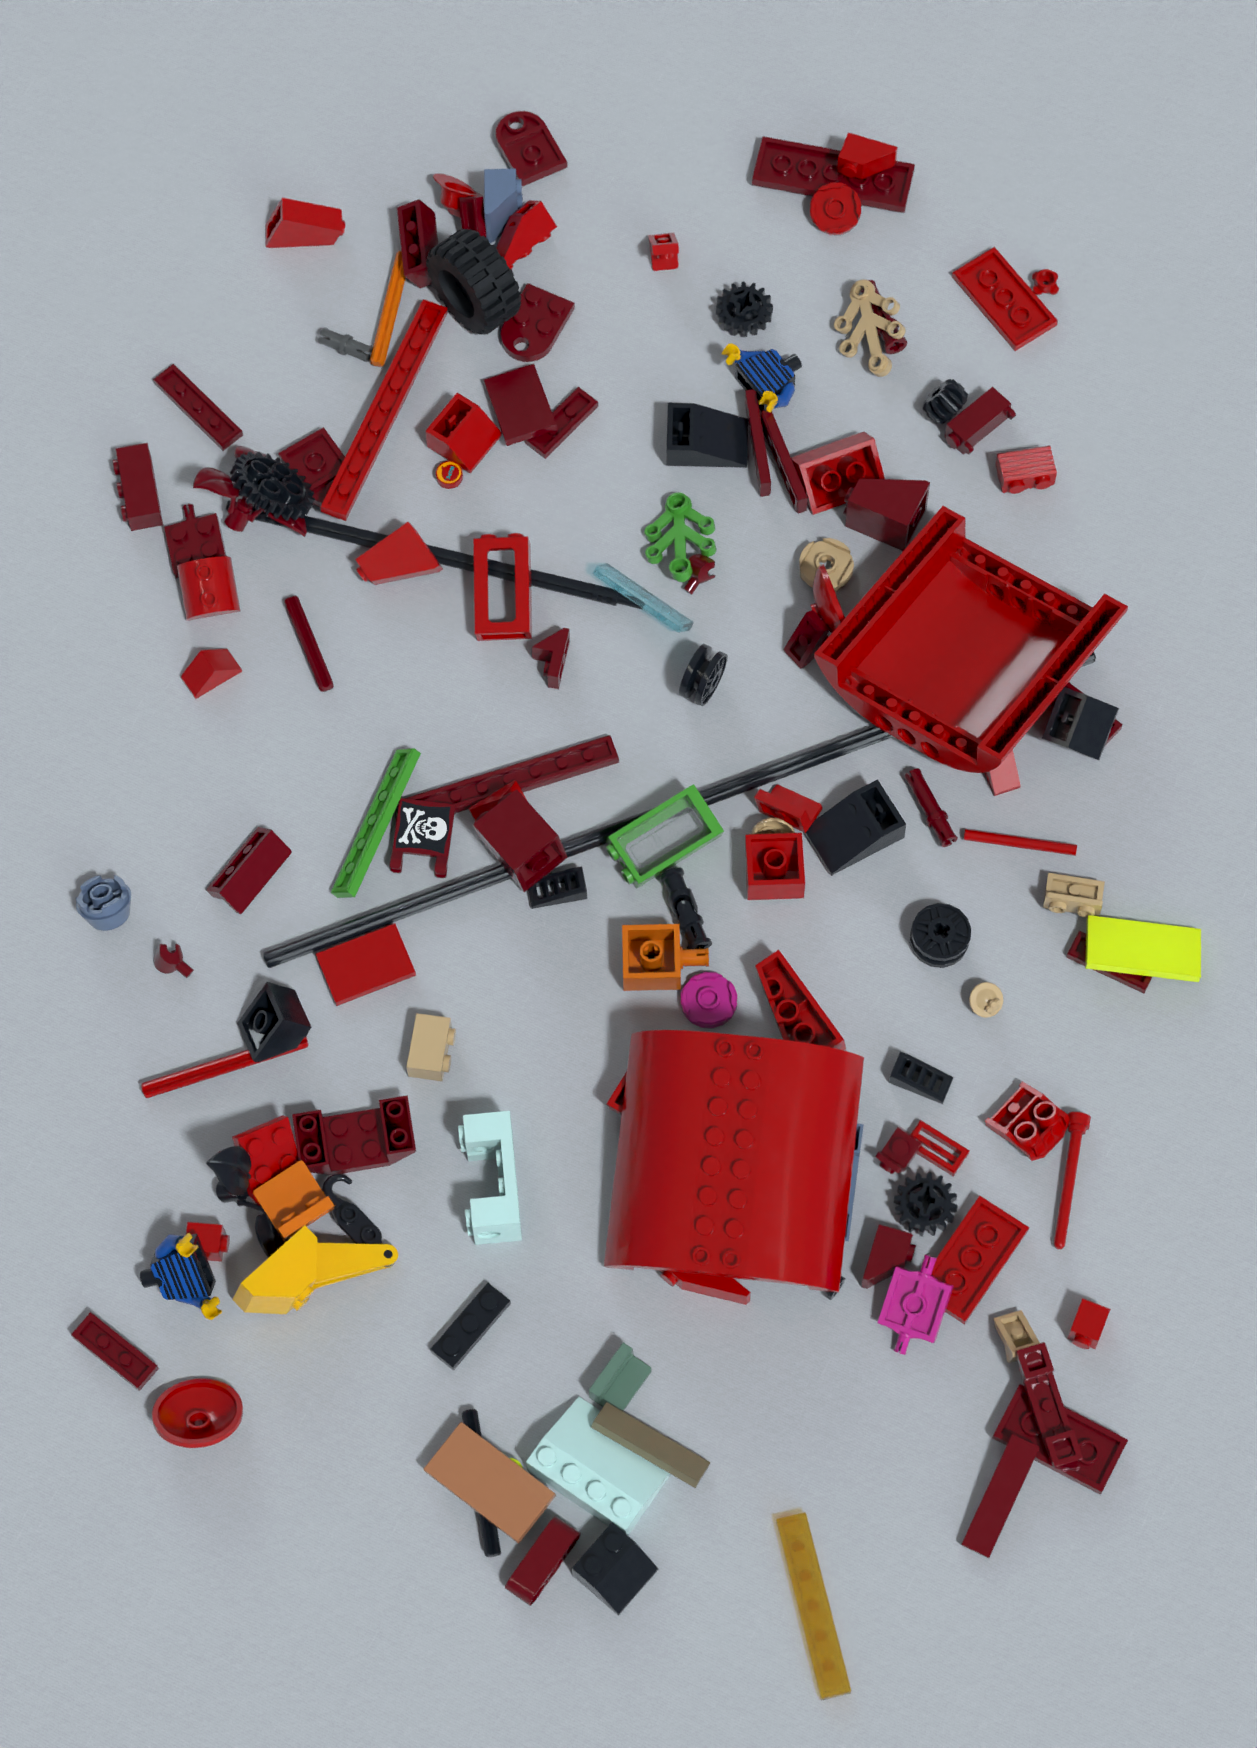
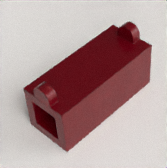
M991 387L946 424V442L951 448L957 449L963 455L965 453L970 454L974 451L973 446L1006 419L1012 420L1016 416L1015 411L1011 408L1012 403L994 387Z

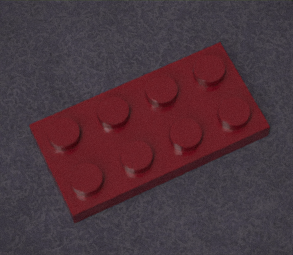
M1019 1384L992 1439L1007 1446L1011 1435L1014 1434L1039 1446V1451L1034 1459L1036 1462L1101 1495L1128 1439L1064 1407L1071 1429H1074L1083 1459L1053 1468L1036 1425L1025 1387Z

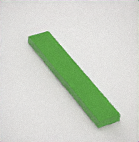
M415 748L396 750L331 890V893L337 898L356 896L421 755Z

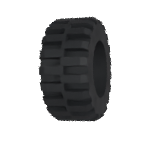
M471 229L458 230L429 251L426 266L428 267V276L432 280L431 284L436 289L439 299L448 308V312L452 313L454 319L458 323H462L465 329L471 330L474 334H489L515 316L520 309L521 293L518 291L519 285L513 277L512 270L509 269L504 257H501L498 253V249L491 245L486 237L480 236L479 232L472 231Z

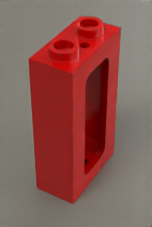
M512 533L508 534L507 537L497 538L496 535L485 534L481 535L480 538H474L475 636L477 640L532 639L531 544L528 536ZM513 550L515 552L516 618L512 622H490L489 551Z

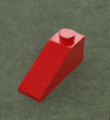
M660 1270V1276L670 1286L674 1287L676 1284L682 1290L747 1305L750 1301L751 1292L734 1278Z

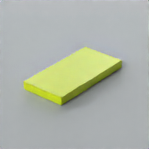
M1088 915L1086 920L1085 969L1199 982L1201 978V929Z

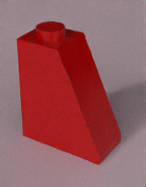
M282 197L265 225L266 247L284 248L334 245L338 237L342 236L345 230V221L342 220V209Z
M409 521L355 559L359 564V567L356 568L359 575L365 582L370 580L374 585L438 573L443 570L431 550Z

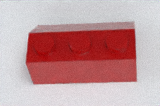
M864 431L791 457L807 495V506L812 515L847 503L844 502L847 491L850 487L854 488L859 479H885L875 439Z

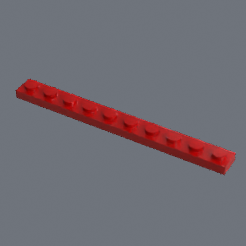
M424 299L422 300L321 505L322 513L344 521L347 520L447 316V307Z

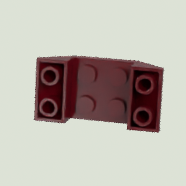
M408 1095L379 1100L380 1108L327 1117H323L321 1110L292 1114L298 1160H302L311 1173L334 1175L390 1166L415 1153L416 1145Z

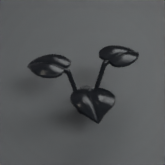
M239 1146L225 1148L206 1162L219 1180L216 1186L217 1197L223 1203L237 1201L238 1206H246L263 1213L255 1219V1232L264 1253L269 1258L289 1239L283 1241L261 1205L246 1201V1198L249 1196L247 1188L251 1178L249 1174L251 1158L247 1151Z

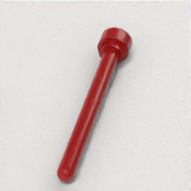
M1082 1112L1068 1113L1070 1119L1068 1122V1132L1071 1135L1053 1243L1056 1249H1063L1065 1247L1082 1135H1085L1086 1130H1089L1091 1116Z

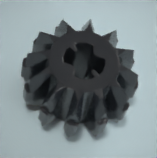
M948 379L928 395L922 409L935 423L944 424L962 409V406L967 402L968 393L960 383H957L954 379Z

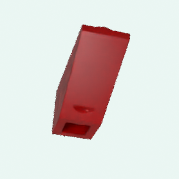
M529 200L510 216L496 248L501 257L503 256L509 269L514 267L513 263L518 259L528 256L532 252L531 248L537 243H542L550 238V232L557 227L542 201Z

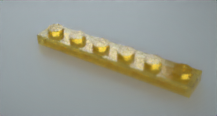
M806 1512L776 1519L820 1699L822 1701L851 1694V1687Z

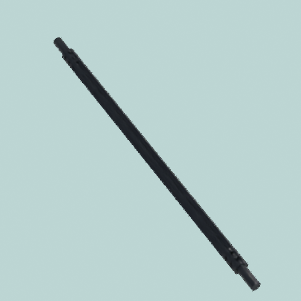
M230 500L227 502L226 511L230 506ZM254 504V506L252 507L253 512L256 511V504ZM263 511L255 518L256 521L289 528L265 515ZM304 516L307 533L372 548L389 536ZM427 545L440 564L474 572L473 555ZM488 559V576L515 582V565ZM531 569V586L613 606L621 604L644 609L646 599L622 594L617 589Z

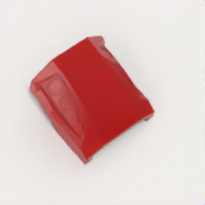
M1022 1081L1019 1084L1020 1088L991 1118L988 1117L984 1122L993 1132L1012 1143L1025 1153L1031 1161L1044 1158L1064 1137L1070 1119L1066 1112L1057 1107L1043 1093Z

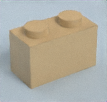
M416 1013L407 1061L408 1077L443 1081L444 1072L449 1073L451 1055H447L449 1045L454 1046L456 1029L452 1028L451 1018Z

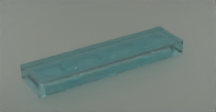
M608 563L596 566L593 572L594 576L676 632L680 633L691 629L694 624L693 621Z

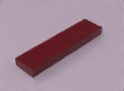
M174 364L153 379L154 384L222 451L243 436V431Z
M755 389L745 390V409L760 497L770 496L771 477L757 394Z
M762 411L761 423L763 433L794 509L797 513L807 511V495L773 412Z
M1014 1434L1011 1435L961 1546L989 1559L1039 1451V1446Z

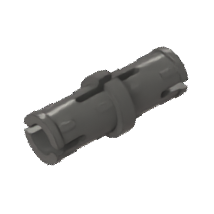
M326 327L322 329L320 334L326 337H319V344L337 349L342 355L349 354L365 362L370 360L371 355L367 353H372L373 346L356 341L351 335L345 334L344 336Z

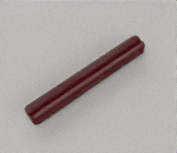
M297 596L286 598V609L319 690L326 692L333 689L332 678Z

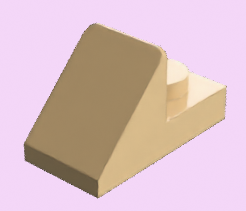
M1022 1310L993 1318L995 1328L1004 1343L1008 1363L1018 1361L1016 1350L1040 1343Z

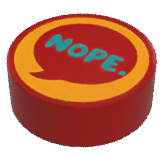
M454 461L442 462L436 469L438 484L446 489H453L459 486L463 480L461 466Z

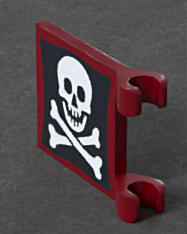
M400 798L390 859L391 872L401 873L404 854L437 857L435 876L437 878H446L456 804Z

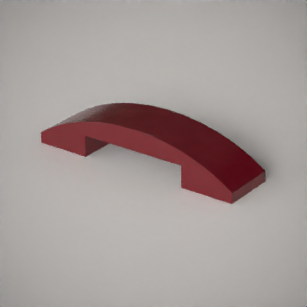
M1043 1342L1016 1350L1030 1407L1053 1468L1083 1459L1074 1429H1071L1053 1375L1054 1368L1046 1343Z

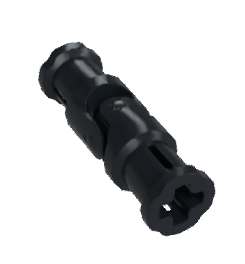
M672 868L663 872L659 879L667 888L669 893L668 902L674 916L679 921L680 932L684 933L688 942L687 949L709 948L712 945V941L705 934L702 926L704 924L702 916L697 914L698 906L692 890L687 888L685 884L683 868Z

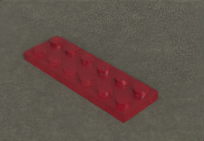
M763 136L752 177V185L814 196L821 186L831 182H841L857 192L861 204L864 206L905 213L915 164L896 161L895 166L864 179L847 177L837 172L840 150Z

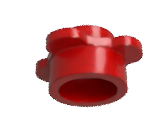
M1043 269L1033 273L1032 279L1035 281L1033 292L1036 295H1041L1042 293L1055 295L1058 293L1059 287L1056 285L1058 274L1056 272Z

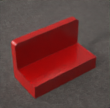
M776 785L771 793L759 789L754 796L760 813L771 818L782 819L793 828L804 833L807 832L823 809L820 803L781 785Z

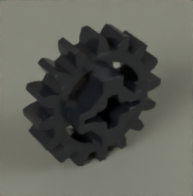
M742 281L741 287H737L733 283L731 284V291L724 288L723 296H718L716 315H718V323H724L725 331L732 328L734 336L739 331L743 332L744 337H747L749 331L757 335L758 328L765 330L766 322H771L773 304H771V296L765 295V288L763 287L756 290V283H752L750 287H746L745 281Z
M917 1172L914 1181L909 1177L905 1178L904 1183L906 1187L898 1186L897 1192L899 1195L894 1196L893 1203L899 1206L895 1207L894 1214L902 1215L899 1224L908 1223V1232L911 1233L917 1228L919 1229L920 1236L924 1235L925 1230H929L930 1234L935 1236L937 1227L944 1232L947 1227L946 1222L952 1223L955 1216L952 1213L957 1212L958 1205L952 1202L956 1201L957 1194L949 1193L952 1184L943 1185V1176L940 1175L934 1180L932 1179V1172H928L926 1178H922L921 1174ZM922 1187V1189L918 1192H912L913 1190ZM934 1190L939 1192L942 1197L938 1196ZM925 1195H928L929 1207L926 1213H923L924 1207L922 1202L925 1199ZM909 1211L913 1212L918 1219L913 1217ZM939 1215L937 1219L929 1221L933 1216Z

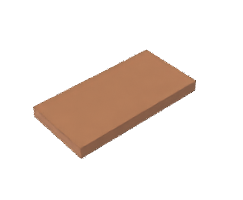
M462 1422L459 1423L423 1469L425 1473L518 1544L556 1497L552 1490Z

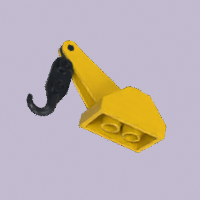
M334 1174L328 1177L323 1183L322 1191L326 1197L329 1196L334 1204L332 1213L335 1222L355 1244L317 1243V1237L304 1225L240 1283L232 1300L244 1312L287 1314L293 1308L298 1311L308 1302V1297L314 1292V1289L390 1268L395 1264L398 1259V1251L393 1245L382 1243V1234L379 1228L355 1204L342 1200L333 1193L332 1186L338 1181H343L349 1185L352 1184V1180L348 1176Z

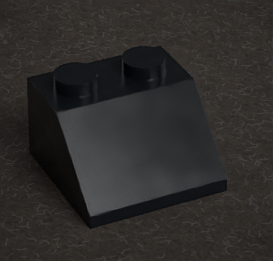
M266 982L237 1023L254 1062H261L296 1049L312 1028L296 991L270 982Z
M612 1522L572 1567V1575L619 1616L659 1569L637 1543Z

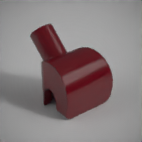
M694 554L688 559L691 563L692 575L683 589L691 595L700 583H705L716 576L708 574L710 569L715 568V561L702 554Z
M159 944L154 955L156 969L165 974L173 973L177 970L185 978H188L194 969L183 961L180 945L175 944V950L170 953L166 944Z

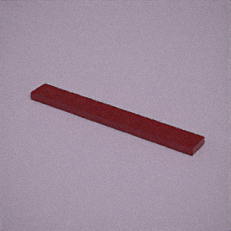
M611 735L404 799L456 804L455 813L468 810V808L514 780L517 781L522 792H526L619 763V757Z

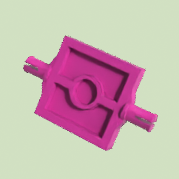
M926 1254L924 1255L920 1271H910L899 1266L895 1267L877 1322L893 1329L899 1334L893 1351L900 1352L899 1354L906 1355L910 1338H920L935 1343L953 1289V1285L941 1282L931 1275L937 1258Z

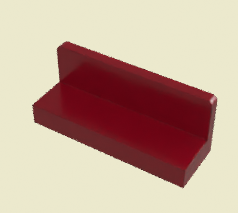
M257 827L206 891L212 897L224 900L236 913L242 914L290 856L292 851L272 829Z

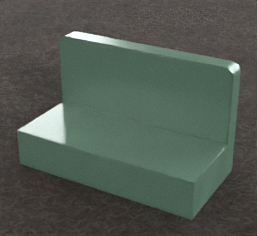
M623 1342L589 1389V1398L602 1407L607 1402L624 1411L652 1372V1368L633 1355V1348Z

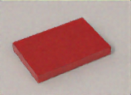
M395 923L316 953V958L336 1006L416 976L415 969Z

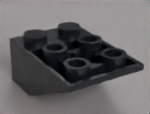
M668 403L666 466L747 468V418L695 403Z
M877 779L852 792L814 820L805 834L832 876L905 837L906 823Z

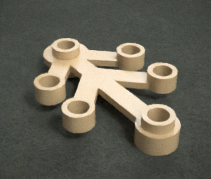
M859 280L850 289L852 301L844 316H839L835 320L834 327L841 334H847L852 329V321L859 309H861L862 317L849 340H844L840 344L839 350L845 357L851 358L855 356L858 351V345L866 332L871 353L868 363L869 370L878 377H884L891 371L892 362L887 356L882 354L876 327L888 332L894 339L902 338L905 335L906 329L898 321L891 322L874 314L871 303L881 307L888 315L897 314L900 310V304L892 297L885 298L877 294L874 285L870 281ZM865 289L864 293L859 296L860 291ZM894 303L893 308L888 310L889 304ZM846 321L845 327L840 329V325ZM900 327L899 331L893 334L894 329ZM851 345V350L846 352L847 346ZM881 360L880 365L875 367L876 363Z

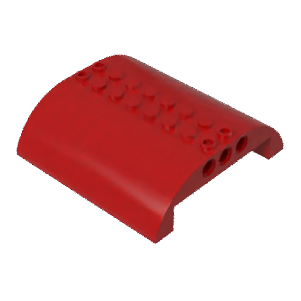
M942 506L814 653V658L835 691L854 710L872 724L939 763L965 772L984 773L996 769L1005 760L1128 611V606L1105 593L1094 607L1087 605L965 538L966 518Z
M649 1030L631 1034L604 1267L634 1270L635 1267L808 1286L810 1290L839 1293L864 1057L848 1051L817 1044L714 1032Z

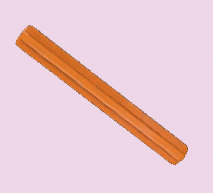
M398 251L395 256L370 357L371 365L382 367L385 364L406 279L404 276L402 251Z

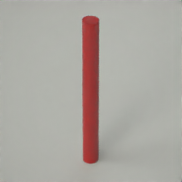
M965 829L964 840L1073 856H1076L1077 851L1076 844Z

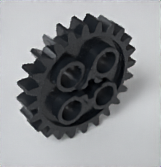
M250 451L247 455L242 453L240 458L237 457L230 471L232 475L230 480L235 482L233 487L240 490L238 495L246 496L248 498L246 503L256 504V510L264 509L265 515H268L270 512L273 513L276 519L280 515L286 521L290 517L295 521L298 517L303 518L305 514H308L315 501V498H313L314 491L310 490L312 485L304 482L306 477L298 476V469H290V463L282 464L279 457L274 460L268 453L265 457L259 451H257L256 455Z

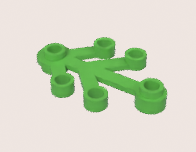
M677 492L667 498L665 504L666 511L653 524L645 528L646 539L649 542H656L646 549L645 554L649 563L657 564L663 559L662 552L674 541L675 559L669 564L670 573L674 580L685 582L692 575L691 563L686 558V539L698 546L702 555L710 557L717 550L715 541L711 538H705L701 534L710 535L715 531L716 527L711 517L703 516L692 509V502L689 497ZM685 518L698 524L701 534L685 525ZM674 520V526L662 537L661 530Z

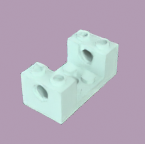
M510 1111L463 1115L464 1125H458L461 1152H467L468 1162L496 1159L498 1176H504L498 1178L500 1196L470 1199L471 1209H465L468 1236L474 1235L475 1245L522 1241Z

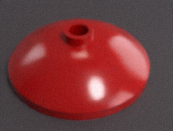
M822 564L818 566L812 586L815 603L810 606L827 624L832 633L845 619L825 565Z
M202 1378L186 1380L171 1386L158 1397L152 1410L153 1425L159 1436L173 1445L185 1448H203L223 1441L238 1428L243 1417L241 1398L231 1386L221 1381Z

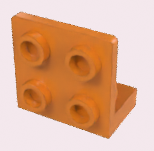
M302 1160L253 1191L254 1196L283 1241L296 1234L304 1225L306 1227L334 1209L329 1196H325Z

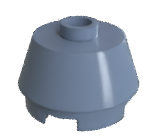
M101 875L87 880L80 886L82 891L78 898L76 897V909L93 928L108 931L118 928L127 921L130 915L131 890L122 878L114 875V879H102Z

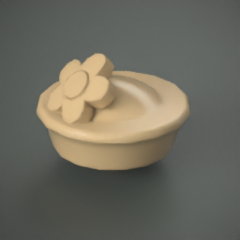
M990 982L976 985L970 993V1007L980 1017L987 1018L996 1015L1003 1005V994L1000 988Z

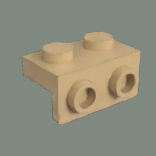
M1048 873L1043 908H1047L1054 913H1077L1084 918H1088V915L1100 916L1105 881Z

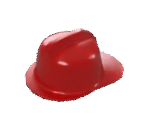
M439 173L433 175V179L441 186V204L454 216L461 218L460 197H483V195L477 193L468 184L455 177Z

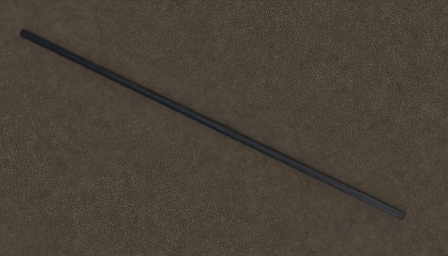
M1094 652L1081 667L1095 662L1096 656ZM874 726L701 790L699 793L706 804L711 805L892 738L893 736ZM652 809L561 842L567 857L606 844L608 836ZM685 809L668 820L690 813L692 811L690 809ZM502 865L266 951L263 953V958L267 967L271 968L512 879V877Z

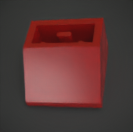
M458 392L425 430L428 448L449 461L458 463L462 469L470 474L502 436V432L480 406Z

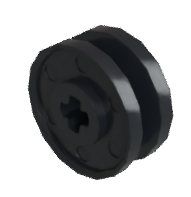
M704 643L697 649L690 660L679 688V695L686 699L697 690L695 703L701 706L707 704L717 689L728 660V655L721 651L716 653L710 660L712 647Z
M932 904L926 906L916 915L912 923L909 943L914 955L921 962L931 967L945 968L956 964L964 957L971 939V926L968 918L960 909L950 904Z

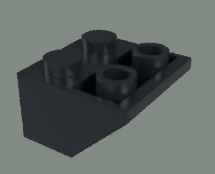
M1064 687L1057 697L1042 739L1100 760L1119 708Z

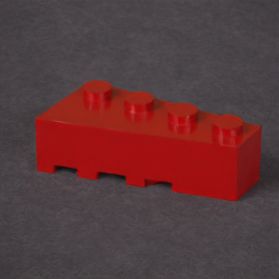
M777 950L755 965L783 1040L846 1050L843 1037L780 950Z

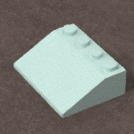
M578 1397L543 1437L526 1461L527 1471L607 1526L613 1522L625 1534L629 1535L671 1474L591 1428L600 1410L581 1397Z

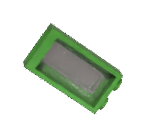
M693 784L608 836L606 850L613 861L618 859L622 865L621 873L629 885L633 883L637 889L721 837L724 830Z

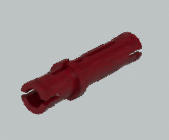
M919 768L910 770L909 772L912 776L906 773L904 778L927 817L926 823L928 827L933 828L942 847L952 845L950 839L956 842L958 837L947 821L948 815L946 811L941 810Z

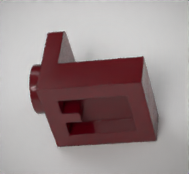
M897 1127L882 1151H879L875 1157L881 1161L879 1165L891 1174H894V1172L899 1174L905 1172L924 1143L902 1127Z

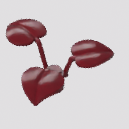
M239 446L235 449L234 456L237 459V457L240 458L242 453L247 455L249 451L256 455L257 451ZM207 467L201 469L194 479L193 488L206 489L221 496L231 498L230 506L227 510L228 514L224 520V523L230 529L242 532L248 521L254 522L255 518L262 511L264 512L262 508L253 512V505L246 503V496H242V499L236 501L240 490L233 487L234 483L230 480L231 477L214 468ZM271 512L267 515L298 532L305 538L307 530L304 517H298L296 521L290 517L286 521L281 515L278 519Z

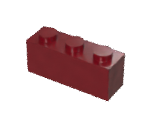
M418 199L397 207L404 276L421 289L431 285L432 280L428 276L426 261L429 251L439 243L435 212Z
M148 443L116 448L117 459L113 460L115 475H120L121 482L117 483L119 498H124L125 505L121 506L123 521H129L131 531L162 526V514Z

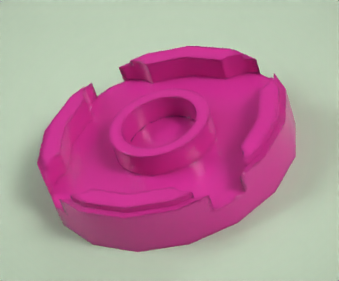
M703 972L694 975L681 991V1008L684 1016L692 1024L701 1028H716L724 1025L733 1017L737 1009V992L734 985L724 978L723 975L716 972Z

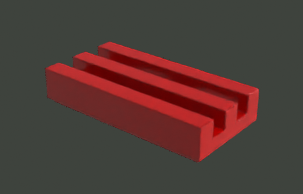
M922 1120L919 1121L911 1133L923 1142L924 1146L947 1159L953 1165L924 1147H921L917 1154L953 1177L969 1155L970 1150ZM920 1131H923L924 1133L928 1134L929 1136L944 1144L948 1148L952 1149L956 1153L960 1154L959 1157L957 1158L953 1154L943 1149L941 1146L925 1138L924 1136L919 1134Z

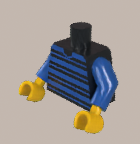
M727 344L721 354L728 356L726 359L728 365H732L734 362L737 363L735 364V379L744 390L755 389L761 412L765 410L772 412L773 408L788 406L795 392L796 376L794 372L802 368L799 357L796 354H792L783 360L774 349L768 351H743L735 344Z
M188 1233L185 1236L168 1235L155 1249L150 1263L151 1268L140 1272L142 1286L148 1288L158 1285L164 1299H175L176 1301L193 1305L201 1309L205 1318L213 1320L222 1313V1310L216 1308L220 1304V1299L218 1297H213L212 1299L209 1297L212 1294L216 1279L198 1234L191 1235Z

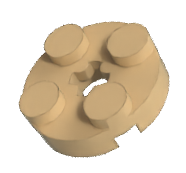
M823 538V541L809 543L800 555L799 568L801 579L812 587L816 570L820 565L819 563H825L829 560L831 561L832 568L826 570L833 588L837 592L840 587L847 584L853 574L854 561L850 555L849 548L841 541L832 538Z

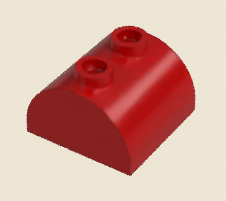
M231 557L204 558L185 562L177 566L187 621L241 612Z

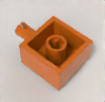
M679 924L622 925L623 991L681 990V969H683V966L709 967L708 948L683 949V946H680Z

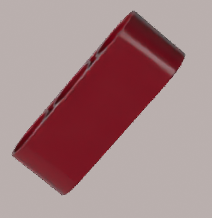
M554 1516L506 1583L505 1589L531 1606L571 1552L581 1533L557 1516Z

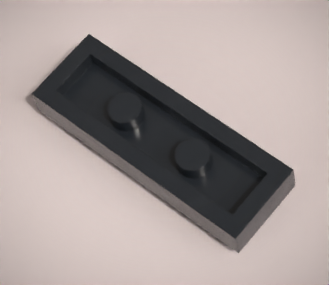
M487 1283L430 1349L431 1353L454 1371L509 1307L511 1300Z

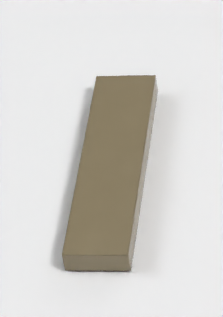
M607 1402L591 1426L594 1430L696 1488L711 1463Z

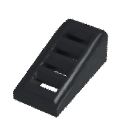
M582 866L546 875L529 888L528 892L532 909L587 899ZM576 880L577 888L572 889L570 881ZM559 883H565L566 891H560ZM548 885H553L554 895H549ZM536 887H542L544 898H538Z
M900 1051L891 1072L889 1083L943 1104L954 1077ZM904 1066L909 1068L906 1077L901 1075ZM915 1071L920 1072L917 1082L912 1080ZM926 1075L931 1077L927 1087L922 1085ZM937 1079L942 1081L938 1093L933 1091Z

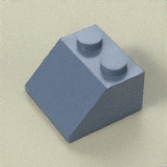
M516 168L484 169L485 224L489 243H493L503 234L510 216L523 206L522 179H516Z

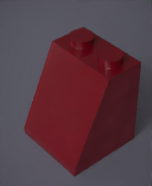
M859 479L854 488L850 487L845 496L844 502H847L843 515L846 516L845 527L904 551L927 509L930 482L926 480Z
M517 789L511 794L504 795L494 808L479 815L473 824L479 838L523 892H526L568 858L558 834Z

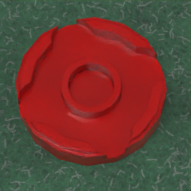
M831 182L821 186L812 197L810 215L814 225L821 232L828 235H842L850 232L858 224L861 217L862 204L854 189L841 182Z

